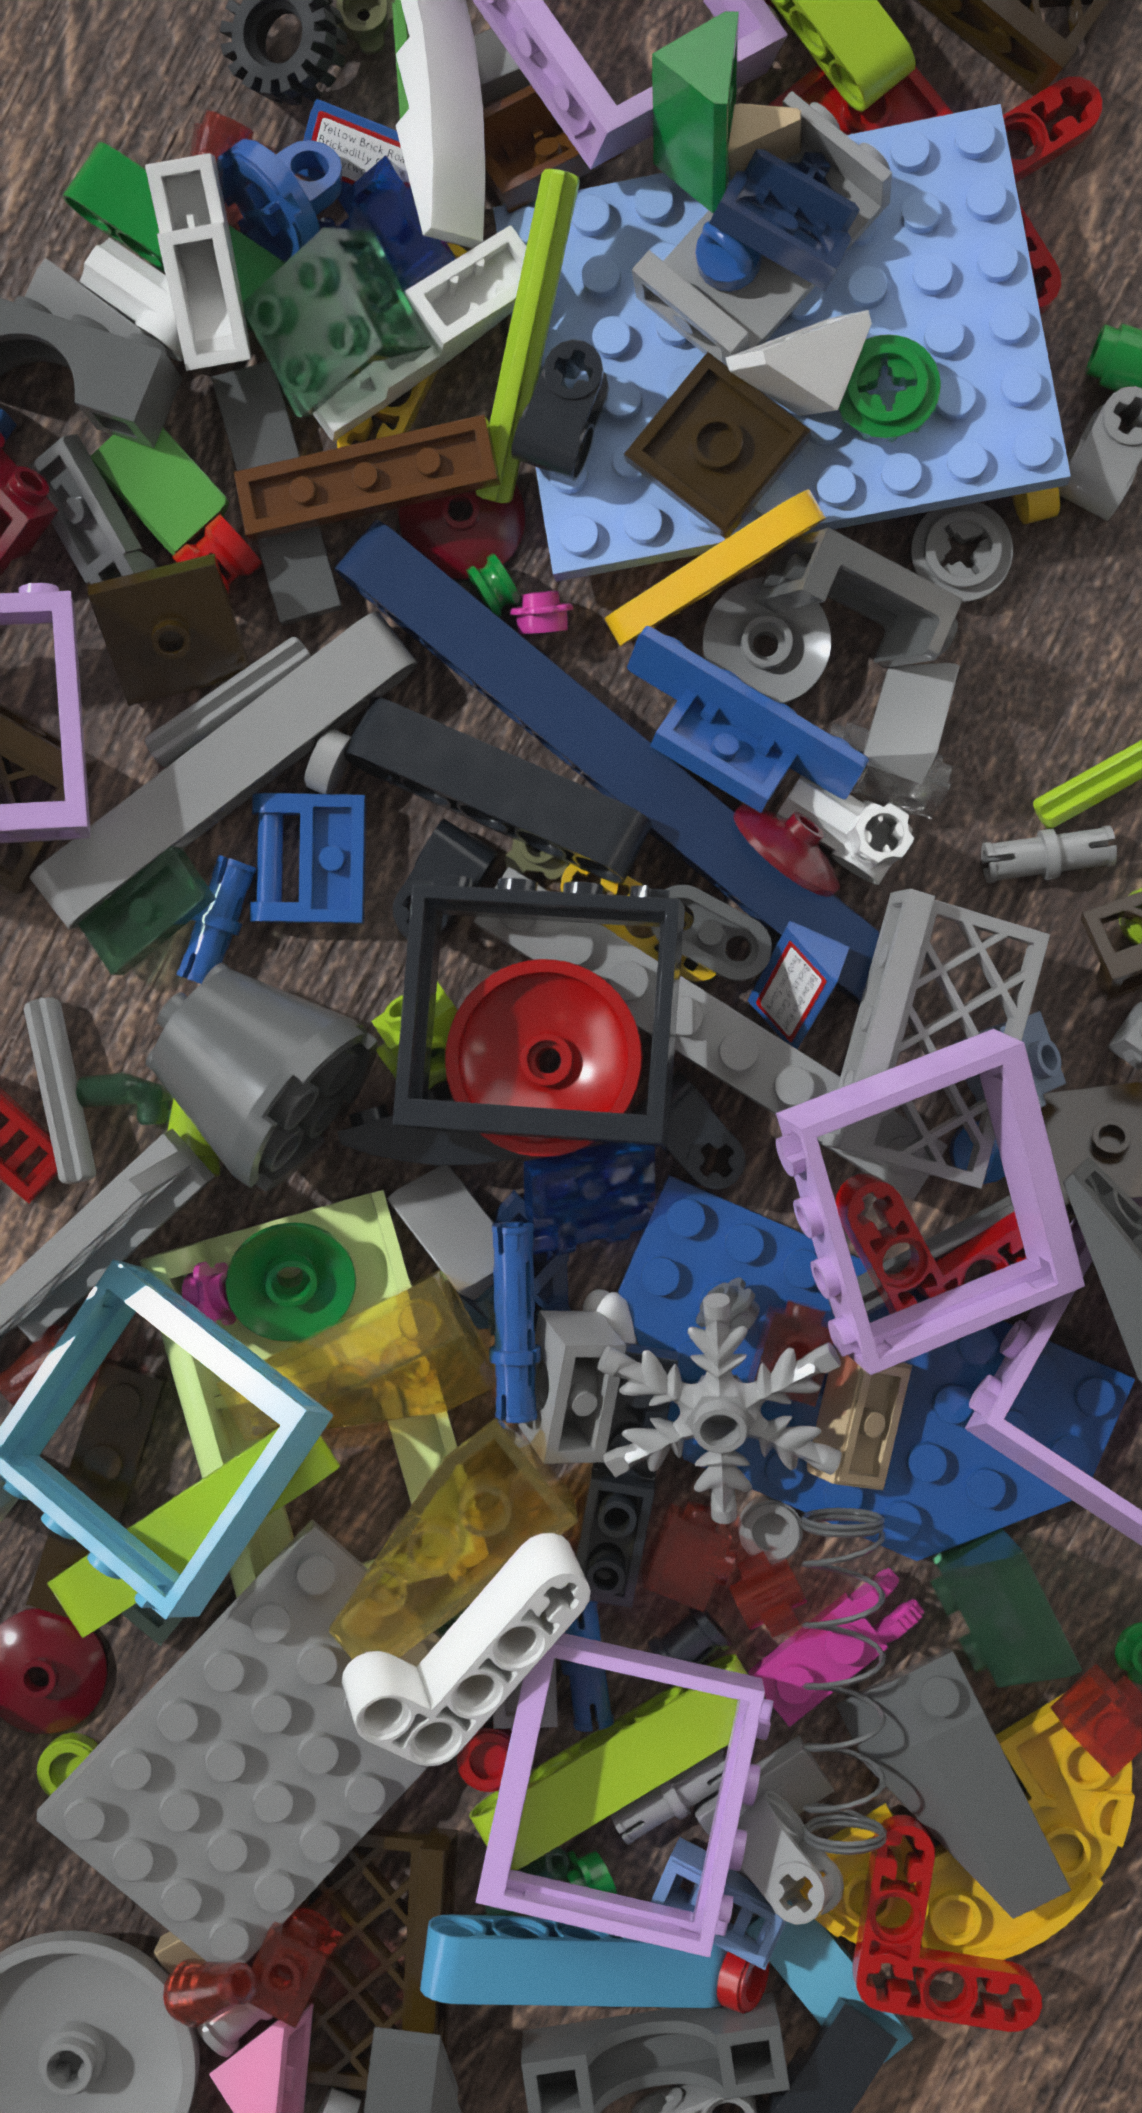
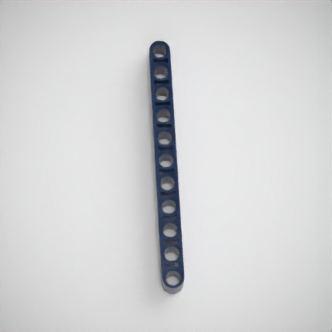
M375 519L335 567V571L341 578L601 794L622 802L649 818L653 824L649 833L751 918L760 922L778 940L788 922L791 921L849 946L850 948L835 987L860 1006L880 932L835 895L832 897L817 895L793 882L773 867L742 835L734 821L735 812L667 756L650 747L651 743L395 531Z

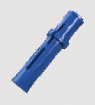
M501 1222L492 1224L495 1345L489 1348V1362L495 1364L497 1395L495 1419L500 1422L506 1420V1423H526L537 1419L535 1376L536 1363L541 1361V1346L535 1344L534 1224L529 1222Z

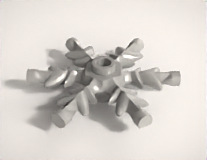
M711 1293L703 1299L705 1329L690 1327L688 1329L690 1338L704 1353L690 1356L699 1367L707 1371L706 1375H702L697 1383L689 1384L682 1382L679 1368L676 1364L673 1365L667 1375L659 1360L649 1350L643 1351L642 1363L636 1362L625 1353L613 1347L607 1346L598 1363V1370L610 1376L629 1381L619 1389L620 1393L629 1396L654 1395L649 1406H659L674 1401L680 1408V1415L676 1421H669L659 1417L650 1418L656 1429L631 1428L624 1430L622 1435L632 1443L605 1453L603 1458L605 1465L615 1477L629 1471L634 1465L646 1459L648 1469L654 1472L662 1465L670 1448L680 1458L683 1453L685 1440L696 1439L698 1444L708 1450V1452L696 1461L695 1466H708V1468L697 1480L694 1490L704 1492L712 1489V1520L719 1524H729L737 1518L735 1489L743 1492L752 1490L750 1481L737 1467L748 1466L750 1463L742 1454L735 1451L744 1443L746 1438L758 1439L764 1457L767 1456L773 1447L783 1464L790 1470L797 1468L798 1458L805 1460L816 1469L832 1475L837 1470L841 1461V1451L831 1446L811 1441L821 1433L820 1428L808 1425L786 1427L792 1416H781L772 1420H766L761 1414V1406L766 1400L780 1404H791V1400L786 1393L809 1394L819 1391L821 1386L810 1378L820 1373H828L840 1367L841 1361L831 1343H826L814 1349L798 1361H796L794 1349L788 1348L782 1353L771 1373L762 1362L759 1367L757 1381L743 1383L738 1375H733L731 1371L739 1366L747 1356L746 1354L733 1353L746 1337L748 1329L745 1326L730 1329V1298L722 1293Z

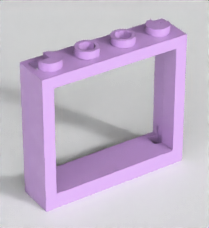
M472 0L590 170L653 136L652 87L616 105L543 0ZM703 0L714 17L725 11L739 12L737 89L766 74L788 36L772 7L767 5L764 0Z
M48 583L22 585L18 589L19 593H0V625L53 623L65 801L0 804V843L91 838L76 619L71 591H59L56 585Z
M992 1029L776 1113L782 1136L776 1139L777 1153L785 1171L789 1176H794L800 1198L793 1202L794 1212L804 1234L813 1240L818 1259L811 1261L812 1274L821 1294L830 1300L835 1317L828 1322L831 1339L842 1357L848 1355L870 1375L1085 1287L1024 1042ZM979 1074L1027 1259L869 1323L817 1137Z
M1075 1217L1070 1223L1084 1277L1093 1260L1078 1220ZM1075 1291L1032 1308L1025 1322L1019 1320L1009 1330L1000 1346V1353L1005 1355V1358L995 1376H986L974 1391L969 1402V1407L974 1410V1413L965 1429L1142 1546V1510L1004 1420Z
M563 1633L525 1676L522 1682L475 1903L710 1958L715 1934L725 1936L727 1925L731 1919L733 1896L723 1894L728 1869L739 1872L744 1857L747 1831L737 1829L742 1804L753 1806L757 1794L760 1765L751 1764L755 1739L767 1740L771 1726L770 1717L774 1701L764 1699L763 1679ZM555 1658L738 1700L694 1912L510 1870Z

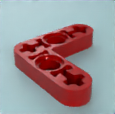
M1066 77L1003 115L1006 132L1010 130L1023 131L1032 139L1034 145V153L1031 156L1022 160L1011 158L1015 183L1080 144L1091 134L1102 113L1103 103L1099 89L1091 81L1083 77ZM1063 100L1069 107L1075 106L1078 103L1083 107L1084 110L1078 122L1073 116H1068L1054 124L1050 134H1048L1045 124L1055 118L1063 104ZM1020 205L1033 278L1035 279L1039 276L1044 283L1038 292L1039 298H1037L1040 315H1042L1050 308L1061 288L1062 275L1056 261Z
M859 1173L848 1178L841 1185L836 1195L835 1203L841 1224L890 1314L917 1304L915 1297L907 1292L912 1288L916 1287L920 1294L929 1299L965 1284V1274L968 1268L976 1261L989 1260L991 1273L1009 1266L1004 1257L1011 1262V1265L1027 1259L1015 1211L936 1262L901 1195L892 1185L871 1173ZM869 1193L878 1198L873 1203V1209L879 1220L887 1225V1227L880 1230L871 1220L861 1214L865 1209L862 1198ZM908 1243L911 1250L908 1265L896 1274H886L883 1268V1258L887 1250L895 1244ZM1001 1247L1008 1251L1004 1257L998 1253V1249Z
M894 1815L885 1819L881 1825L887 1830L886 1843L870 1853L852 1964L854 1982L861 1999L870 2008L893 2014L1005 2032H1020L1031 2027L1039 2018L1042 2010V1996L1031 1973L1022 1965L1012 1961L921 1947L935 1862V1848L925 1826L916 1818L908 1815ZM903 1835H910L915 1848L919 1849L918 1852H908L905 1857L903 1872L907 1882L896 1878L897 1860L892 1849L888 1848L889 1845H900ZM890 1897L905 1899L911 1905V1913L908 1920L896 1928H888L876 1920L878 1906L883 1900ZM882 1964H891L894 1975L901 1979L888 1978L884 1988H875L872 1976L868 1973L877 1974L880 1972ZM913 1967H918L916 1972L917 1995H911L912 1992L907 1980L914 1981ZM944 1971H953L964 1978L962 1992L951 2001H940L929 1994V1986L932 1979ZM977 1977H982L981 1980L987 1993L979 1992L980 2005L976 2006L978 1999L976 1979ZM1010 1984H1017L1024 1999H1013L1011 2008L1003 2009L998 1996L994 1994H1007Z

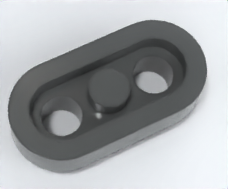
M675 885L665 889L670 890L669 898L680 899L684 908H687L693 916L692 926L683 931V957L731 981L748 980L764 970L771 957L772 943L767 930L760 922L693 886ZM650 927L654 937L659 942L660 927ZM740 937L748 943L749 954L745 960L734 961L728 957L726 944L729 939Z

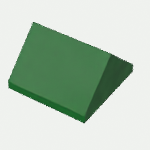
M734 11L721 13L652 53L653 164L711 213L715 212L726 192L730 176L728 146L734 106L737 99L739 12Z

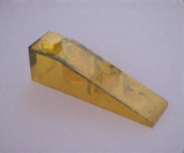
M441 1269L263 1359L334 1415L325 1429L444 1413L496 1387L495 1365L489 1362V1354L456 1289ZM224 1380L216 1383L245 1441L262 1439L281 1426Z
M496 1417L444 1457L329 1626V1632L352 1660L361 1654L372 1651H382L400 1658L470 1605L527 1540L542 1533L561 1535L578 1522L574 1495L549 1464L542 1462L531 1444Z

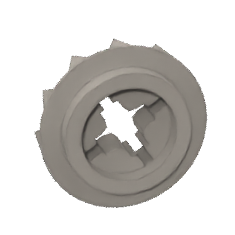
M976 502L928 512L914 531L909 558L913 562L917 575L962 598L961 603L965 604L988 596L1002 583L1011 567L1013 543L1009 529L1003 519L990 507ZM949 536L950 538L954 537L959 544H964L969 540L973 542L979 537L983 540L976 546V550L969 557L973 565L972 568H966L962 562H956L953 565L947 564L944 567L940 565L951 549V545L947 540Z

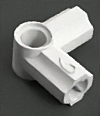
M802 775L777 813L786 819L795 811L808 817L822 830L824 837L819 844L832 851L831 857L853 874L875 885L880 884L891 865L904 856L914 840L912 836L913 829L908 824L909 815L893 804L889 803L882 807L868 800L862 803L851 795L843 800Z

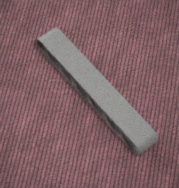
M376 611L368 614L90 826L91 838L73 839L49 857L31 874L30 880L69 930L82 926L251 798L252 794H256L311 752L327 730L335 729L338 731L363 712L372 697L381 698L397 686L417 667L418 662L380 612Z

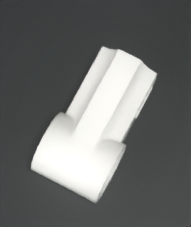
M108 238L101 245H96L84 263V271L79 283L139 327L148 337L161 343L167 349L166 355L177 361H182L183 353L166 275L111 238Z

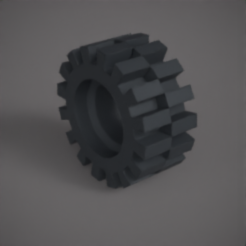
M229 0L225 9L235 14L233 23L221 20L220 33L232 39V42L221 44L223 56L233 61L228 66L232 74L243 80L242 84L279 104L285 101L292 106L302 105L301 95L311 101L320 97L321 94L316 84L321 82L330 88L336 80L328 72L331 63L342 68L345 56L335 50L336 45H347V33L336 26L344 22L341 12L331 5L334 1L243 0L239 4L235 0ZM284 14H295L302 24L300 45L288 61L273 63L266 53L268 32L279 17Z

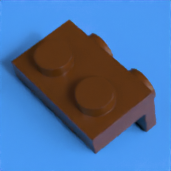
M532 85L483 109L485 179L508 214L536 200L541 174L545 169L567 171L580 178L595 172L599 167L622 156V153L590 170Z

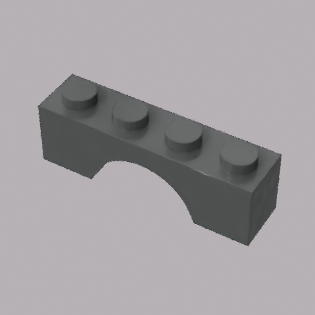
M17 296L14 302L0 298V376L15 367L33 362H50L67 367L73 373L75 403L97 430L152 448L155 447L183 379L166 355L167 349L161 343L139 333H131L129 339L109 333L105 326L83 315L75 314L71 320L52 315V312L44 305L27 297Z
M773 1993L763 1994L758 2005L745 2014L722 2005L713 2008H668L523 2030L521 2067L528 2113H601L613 2101L629 2093L669 2084L705 2087L716 2092L725 2100L790 2090L781 2028Z

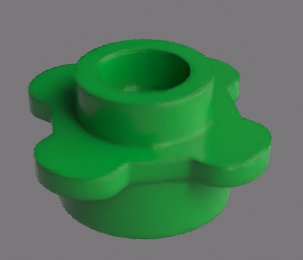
M572 1850L566 1853L567 1861L572 1869L563 1874L566 1883L617 1894L612 1877L602 1858L595 1850L579 1859Z

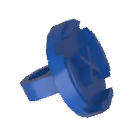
M242 139L218 157L217 168L224 203L228 207L236 203L238 210L244 217L237 222L240 227L239 230L243 235L291 267L296 264V268L301 266L319 252L321 235L316 215L330 206L340 196L342 189L341 160L333 148L322 142L307 140L298 141L275 154L257 141ZM304 169H315L324 173L325 176L317 181H304L297 178L295 174Z

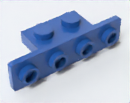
M645 626L639 634L627 669L677 700L656 731L650 747L760 813L789 769L794 770L838 798L847 799L869 762V759L864 754L855 750L844 739L832 736L800 717L789 706L775 702L745 684L734 673L720 669L690 651L679 640L666 636L650 626Z

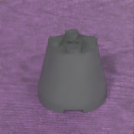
M219 963L209 971L202 984L189 996L179 992L171 997L163 1006L158 1015L157 1023L164 1029L156 1045L150 1051L145 1065L156 1074L230 1173L250 1188L257 1184L264 1191H268L294 1174L325 1142L320 1134L336 1118L343 1105V1101L345 1100L349 1104L353 1103L363 1088L376 1058L378 1042L377 1039L367 1033L362 1025L350 1017L237 972L225 963Z

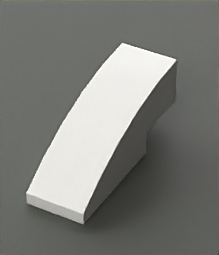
M208 153L146 164L145 168L159 228L157 237L186 371L251 359L240 284L215 156Z

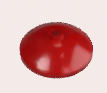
M536 959L515 963L491 974L478 984L463 1001L452 1021L445 1052L446 1075L455 1102L624 1114L629 1109L636 1095L641 1078L643 1059L639 1029L628 1005L618 992L592 971L570 962L554 959ZM548 1050H556L561 1057V1064L553 1073H544L539 1066L541 1055ZM481 1134L487 1140L508 1151L534 1157L570 1154L595 1143L593 1141Z

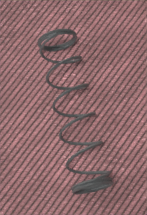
M824 1508L805 1513L801 1517V1527L811 1534L837 1538L866 1537L879 1533L878 1541L858 1552L834 1558L804 1561L801 1565L804 1568L844 1574L866 1582L877 1590L879 1600L875 1606L864 1612L835 1620L804 1622L801 1626L804 1629H819L844 1634L868 1643L877 1650L879 1663L872 1670L850 1679L828 1683H804L802 1687L805 1690H826L859 1699L876 1709L880 1719L876 1729L865 1736L836 1744L806 1743L802 1748L809 1752L832 1751L857 1758L869 1764L877 1771L880 1776V1784L872 1794L850 1803L836 1806L820 1803L806 1804L802 1808L805 1812H838L842 1814L813 1818L804 1825L802 1831L803 1839L806 1843L819 1851L844 1855L865 1854L876 1851L886 1843L887 1830L879 1822L849 1809L864 1805L876 1798L886 1787L887 1777L883 1770L871 1759L846 1748L864 1743L876 1736L886 1724V1715L881 1707L868 1697L842 1687L864 1681L876 1674L885 1664L886 1655L881 1647L870 1638L855 1631L838 1627V1625L851 1623L875 1613L885 1602L886 1594L876 1582L867 1576L852 1570L833 1566L832 1564L863 1557L879 1547L885 1540V1532L883 1531L885 1529L883 1524L885 1518L877 1512L863 1509ZM823 1521H857V1522H864L865 1524L843 1525V1524H827V1523H820V1522H823ZM852 1827L868 1830L879 1836L864 1841L846 1842L820 1838L811 1833L823 1828Z

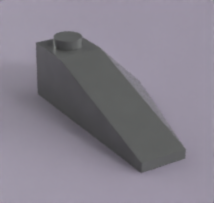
M1088 1157L1078 1164L1066 1177L1063 1184L1138 1379L1142 1382V1208Z

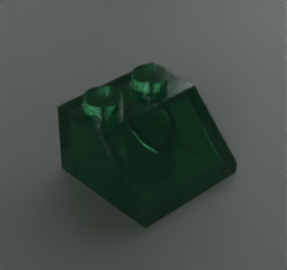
M1002 1528L931 1557L939 1576L929 1582L945 1614L949 1616L958 1612L968 1632L959 1637L958 1641L975 1674L986 1669L997 1687L1000 1688L1071 1677L1082 1671L1024 1551Z

